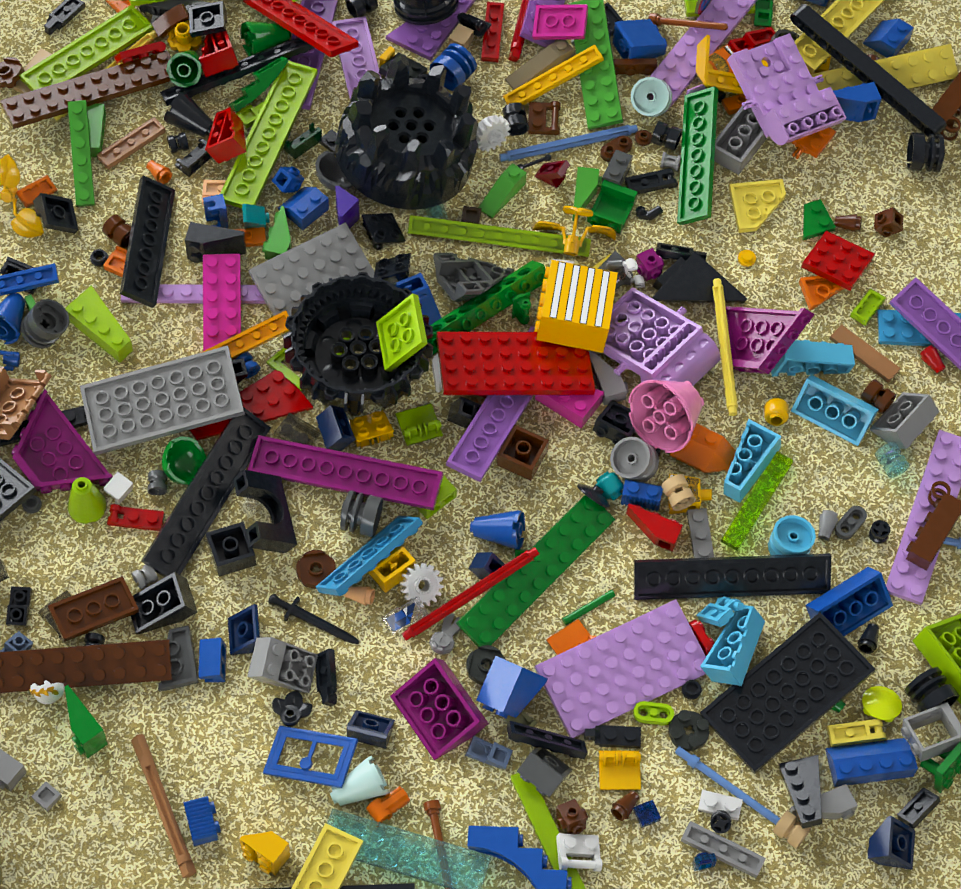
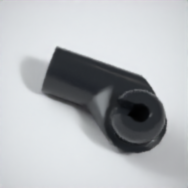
M638 206L635 210L636 216L639 219L649 221L663 213L660 206H656L650 211L645 210V207Z

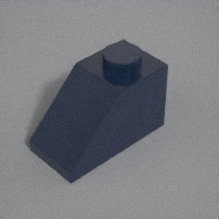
M480 552L475 555L468 569L482 580L505 564L493 552Z

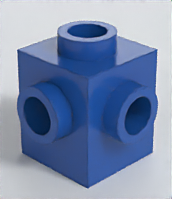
M293 166L280 167L272 182L284 193H295L301 188L305 178Z

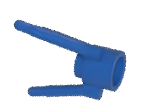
M0 350V355H3V364L7 365L4 367L6 371H13L14 367H19L20 352Z

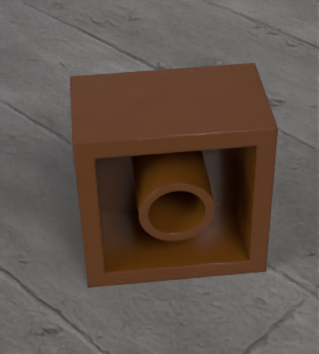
M514 425L497 455V466L532 481L548 452L549 440Z

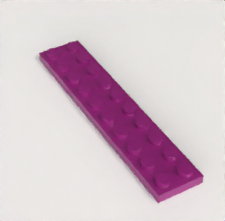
M258 435L248 467L250 471L281 476V479L345 493L353 490L356 492V495L361 492L365 497L374 495L382 497L385 501L434 510L444 476L441 471Z

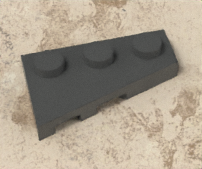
M189 625L170 629L167 639H170L172 680L161 681L158 686L159 692L199 683Z

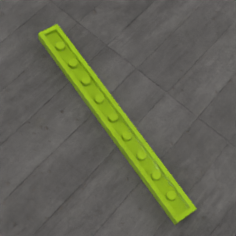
M410 215L409 234L564 254L563 236L559 234ZM584 239L582 247H579L578 256L589 257L591 239Z

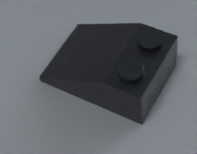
M190 222L185 237L188 260L199 263L203 262V255L246 254L244 231Z
M176 572L133 595L139 608L138 613L131 615L136 634H142L181 622L197 613L188 580Z

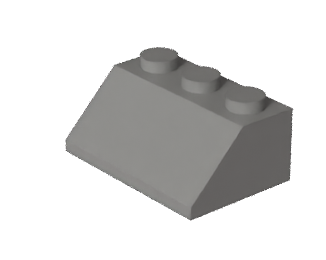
M903 392L873 424L870 431L894 448L907 449L916 437L923 432L924 428L934 420L939 410L929 394Z

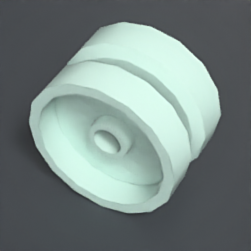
M645 77L633 86L631 103L638 113L648 117H657L664 114L670 108L672 91L665 81L655 77ZM650 94L654 95V98L652 100H650Z

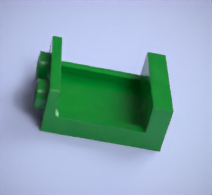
M603 180L601 191L591 209L594 214L591 217H587V222L591 225L611 227L616 233L621 234L635 205L637 191Z

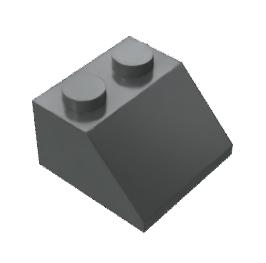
M539 747L535 748L528 755L517 772L525 782H531L535 785L536 790L540 794L550 797L573 769L547 749Z

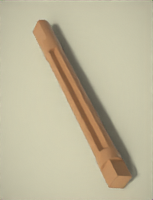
M144 734L136 735L131 742L171 843L183 878L191 877L196 873V869L162 785Z

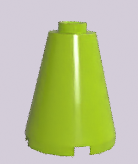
M80 477L72 484L67 507L72 519L82 524H88L98 521L105 514L107 502L104 495L88 478Z

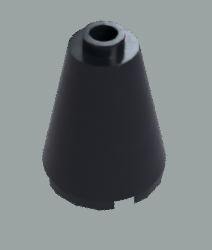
M184 91L180 92L170 104L172 106L170 111H166L164 121L202 137L209 136L213 121Z

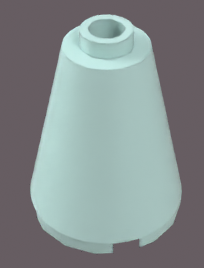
M372 755L346 775L342 788L331 787L332 792H330V796L334 804L339 803L340 806L390 793L389 789H384L387 783L379 766L371 762L375 760Z

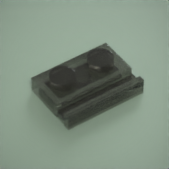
M291 413L288 414V417L282 421L274 432V436L281 440L311 446L321 435L319 429Z

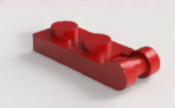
M159 41L119 52L115 56L116 63L123 62L125 64L132 62L136 58L142 59L143 57H149L150 54L163 52L166 49V44Z
M111 504L109 510L111 514L107 519V525L160 531L165 513L164 511L122 507L118 504ZM118 514L124 515L123 519H119Z

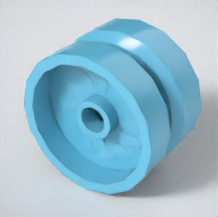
M796 515L782 517L775 523L769 538V553L771 555L810 554L816 539L815 530L811 523Z

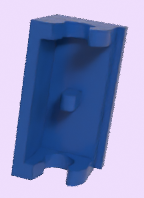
M223 194L204 197L206 221L216 220L218 223L211 226L229 228Z
M222 638L200 640L198 677L205 679V682H225L226 644Z

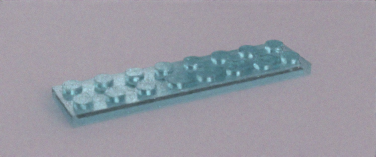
M333 808L327 822L328 825L363 840V845L355 859L356 861L449 889H482L491 861L490 855Z

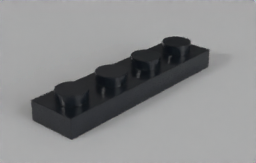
M509 721L507 725L508 738L514 742H522L535 748L540 747L554 753L566 754L572 758L585 759L587 755L585 741Z

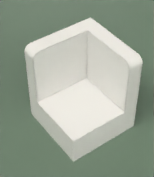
M117 472L106 484L104 491L115 499V504L120 505L133 490V482Z

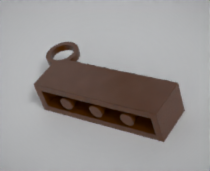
M961 71L932 108L933 111L945 120L947 127L944 130L949 133H955L953 137L945 136L943 131L940 133L945 140L949 141L957 138L958 131L961 128V122L956 118L957 115L961 116Z
M937 481L932 485L931 491L928 494V501L935 510L933 513L929 511L924 520L926 525L919 527L915 534L917 537L916 541H911L906 549L909 552L906 560L926 571L961 515V500L950 495V486L943 481ZM938 485L944 486L947 490V494L944 490L935 487ZM931 495L936 498V501L932 500Z

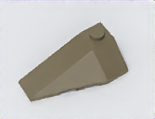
M566 39L557 40L523 64L505 80L515 90L575 56V51Z

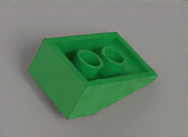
M69 685L65 686V694L73 734L71 739L79 755L84 754L88 759L108 745L102 727Z

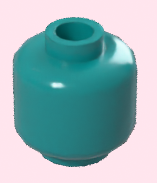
M607 471L596 479V485L604 490L602 495L606 500L611 498L614 501L622 495L621 490L624 484L616 473H609Z

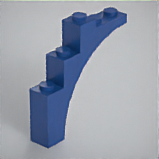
M468 827L467 847L469 851L487 854L514 866L530 881L535 889H572V877H568L567 870L543 869L547 868L548 856L544 855L543 849L519 848L523 847L524 835L520 834L519 827Z

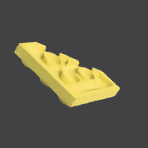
M783 179L729 185L738 232L757 231L784 200L786 191Z

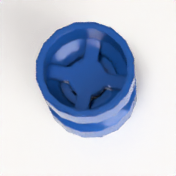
M245 352L236 358V360L244 358L248 373L246 379L256 375L261 369L259 364L253 361V356L249 352Z

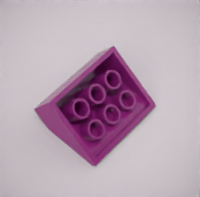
M434 658L390 696L434 760L471 739L489 724L447 663L441 659Z

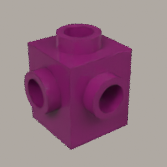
M653 248L636 255L637 272L646 281L656 279L662 274L664 261L661 256L656 254Z

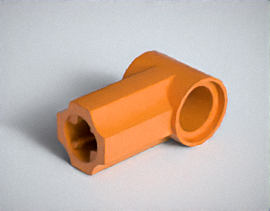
M399 786L382 799L380 797L373 800L366 807V810L380 826L386 819L390 820L393 813L408 804L410 799L405 790Z

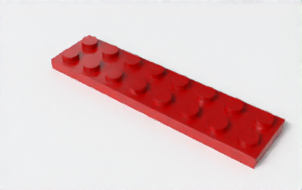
M243 0L251 8L257 10L330 58L358 47V40L292 0Z

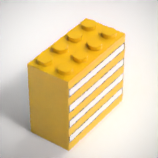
M551 260L550 267L546 266L544 277L547 279L543 278L539 306L542 307H538L536 317L540 321H536L534 332H537L536 340L603 353L610 327L618 272Z

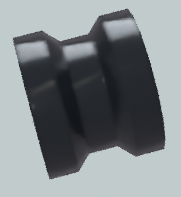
M883 520L875 521L869 531L870 539L875 543H884L891 531L889 524Z
M724 810L715 811L710 819L711 828L716 833H726L731 827L729 813Z

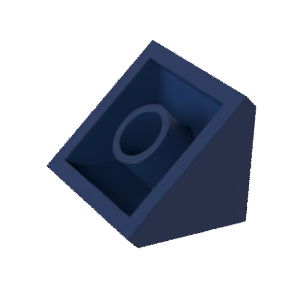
M256 604L228 618L230 655L253 653L256 638H260L259 614Z
M356 710L347 725V737L357 738L358 742L387 749L395 720Z

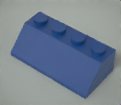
M867 567L805 606L810 619L821 612L845 636L892 607L893 603L882 573Z
M904 738L825 748L834 787L845 784L854 785L914 777L918 770L916 758L911 751L910 744Z

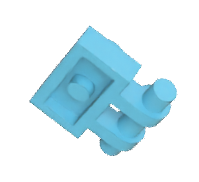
M723 596L719 597L715 604L709 603L696 616L701 622L722 627L729 623L730 618L735 615L733 611L744 609V604L738 599Z

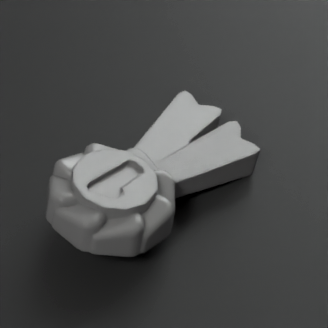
M454 613L449 614L443 619L442 630L435 632L429 641L431 649L440 655L452 651L455 643L453 636L461 629L456 624L460 619L459 617L452 624Z

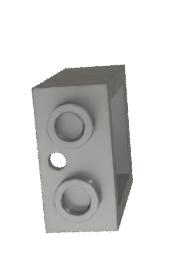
M947 702L904 718L901 733L904 739H908L911 744L910 748L914 756H918L920 762L953 750L961 741V724ZM941 720L951 738L924 748L914 730Z

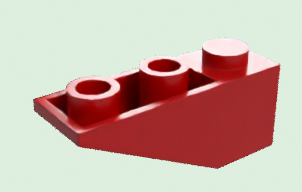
M629 503L626 514L654 545L673 552L681 535L683 525L674 519L662 517L657 512H650L639 505Z

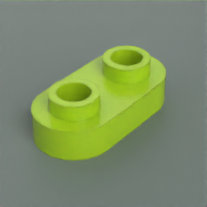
M641 701L635 705L633 716L640 723L665 726L669 725L673 720L674 710L668 704ZM640 711H645L647 715H640ZM660 714H666L667 718H661Z

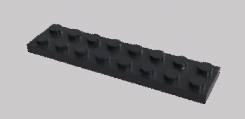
M143 175L139 181L120 294L154 308L157 304L175 190Z

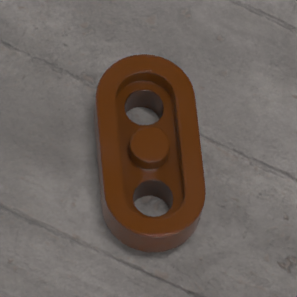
M619 136L605 144L601 148V158L604 161L610 162L615 150L625 153L630 152L633 144L631 138Z

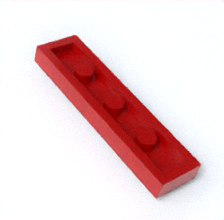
M487 2L485 21L492 25L483 36L481 61L497 63L499 61L504 3Z

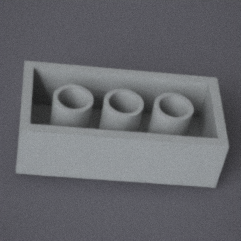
M742 106L715 141L714 161L738 175L767 139L752 109L744 110Z

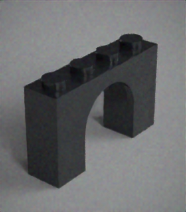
M243 470L233 478L236 495L259 501L268 510L272 520V524L256 521L245 530L249 548L287 553L297 545L281 476Z

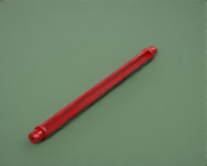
M536 547L529 551L526 550L409 626L406 631L401 633L406 641L411 637H416L533 561V558L539 555Z

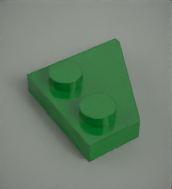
M821 199L804 204L803 241L822 235L825 231H835L836 226Z

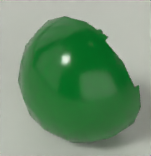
M180 436L174 438L168 443L163 453V471L171 481L178 485H189L206 458L204 449L197 443L198 441L191 437Z

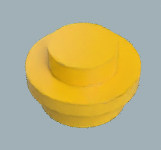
M743 250L738 254V262L742 266H752L756 261L755 253L750 250Z

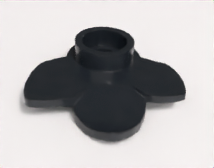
M298 691L288 693L285 699L274 698L272 702L273 711L280 715L281 722L288 727L295 726L300 718L309 716L313 708L312 704L303 703V697Z

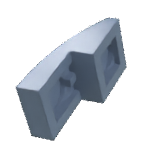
M473 736L465 756L505 770L513 750L496 742L491 744Z

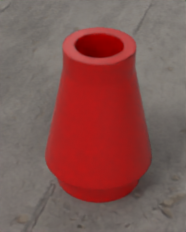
M932 345L920 353L921 359L936 374L946 368L937 348H934Z

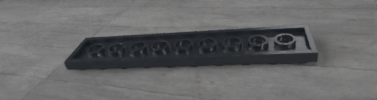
M244 408L245 415L229 420L141 560L144 564L153 567L154 571L164 578L173 572L179 575L182 573L234 489L233 478L245 470L250 463L258 435L266 436L271 429L270 426L246 408Z
M830 553L634 560V600L824 594L831 590Z

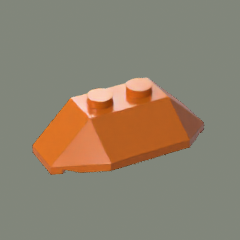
M696 423L688 444L681 450L669 454L671 457L697 470L711 473L729 470L736 450L724 436Z

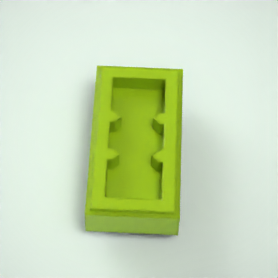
M870 288L852 311L850 317L866 326L885 302L886 297Z

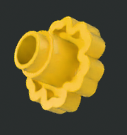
M189 20L177 24L168 33L167 42L173 51L198 50L202 44V36L191 37Z

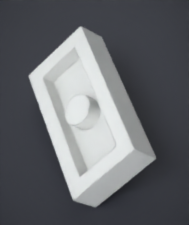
M702 790L698 811L713 814L717 810H724L729 813L731 819L738 821L743 799Z

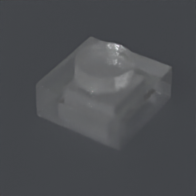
M243 498L238 502V506L250 519L265 508L263 504L255 499Z

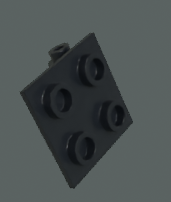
M393 213L361 215L363 218L362 225L366 229L369 240H372L374 249L381 250L384 243H402L406 241Z
M402 253L394 258H384L376 262L374 278L380 276L382 279L396 276L398 282L408 278L411 253Z

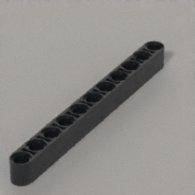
M802 4L790 15V19L795 26L863 83L874 82L881 98L927 137L930 134H934L936 138V135L940 134L947 127L945 120L810 6Z

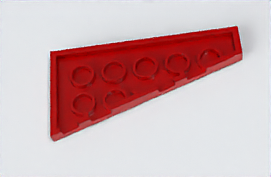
M277 370L240 391L243 407L263 422L313 409V405L300 389L285 378L281 371ZM230 419L189 431L197 441L217 436L222 433Z

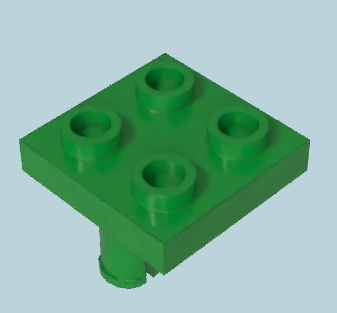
M961 741L953 750L938 755L944 759L941 764L931 758L922 761L920 767L934 775V789L940 794L945 788L949 789L954 782L953 778L957 774H961Z

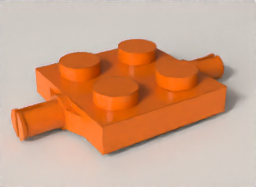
M829 127L792 141L791 143L797 148L792 156L798 159L804 152L817 158L835 136L836 131Z

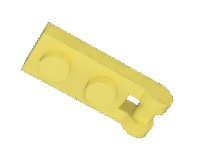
M880 719L828 725L827 727L831 747L887 740L886 733L882 729L884 726L883 721ZM870 729H874L875 733H871Z

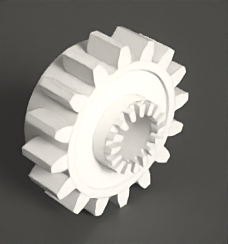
M497 115L488 116L478 123L476 141L481 151L486 150L489 152L491 148L495 150L497 145L501 146V142L506 141L505 136L510 135L508 131L511 128L505 118L501 115L499 117Z
M415 563L414 568L408 567V572L402 574L404 579L400 584L403 585V588L400 591L406 594L404 599L410 600V604H416L417 602V606L422 607L424 602L425 605L430 606V600L437 602L435 596L442 595L439 589L444 588V586L439 582L443 580V577H437L440 571L433 570L434 566L429 565L427 567L425 563H421L419 566ZM424 580V587L419 589L420 581Z

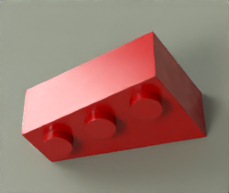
M230 107L216 113L205 148L218 164L229 161L246 152L243 121Z

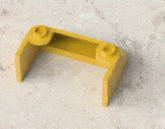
M706 35L697 44L696 74L707 88L715 86L720 91L744 95L734 73L713 70L712 65L709 63L710 35ZM761 60L762 64L768 67V63L765 60Z

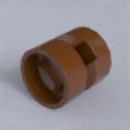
M116 214L104 223L102 232L109 239H112L116 245L126 248L129 243L131 225L125 224L126 221Z
M874 379L865 388L860 399L868 404H874L873 406L879 409L878 412L883 414L894 402L897 394L889 388L884 389V385Z

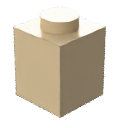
M458 23L448 38V46L456 43L468 49L474 39V30Z

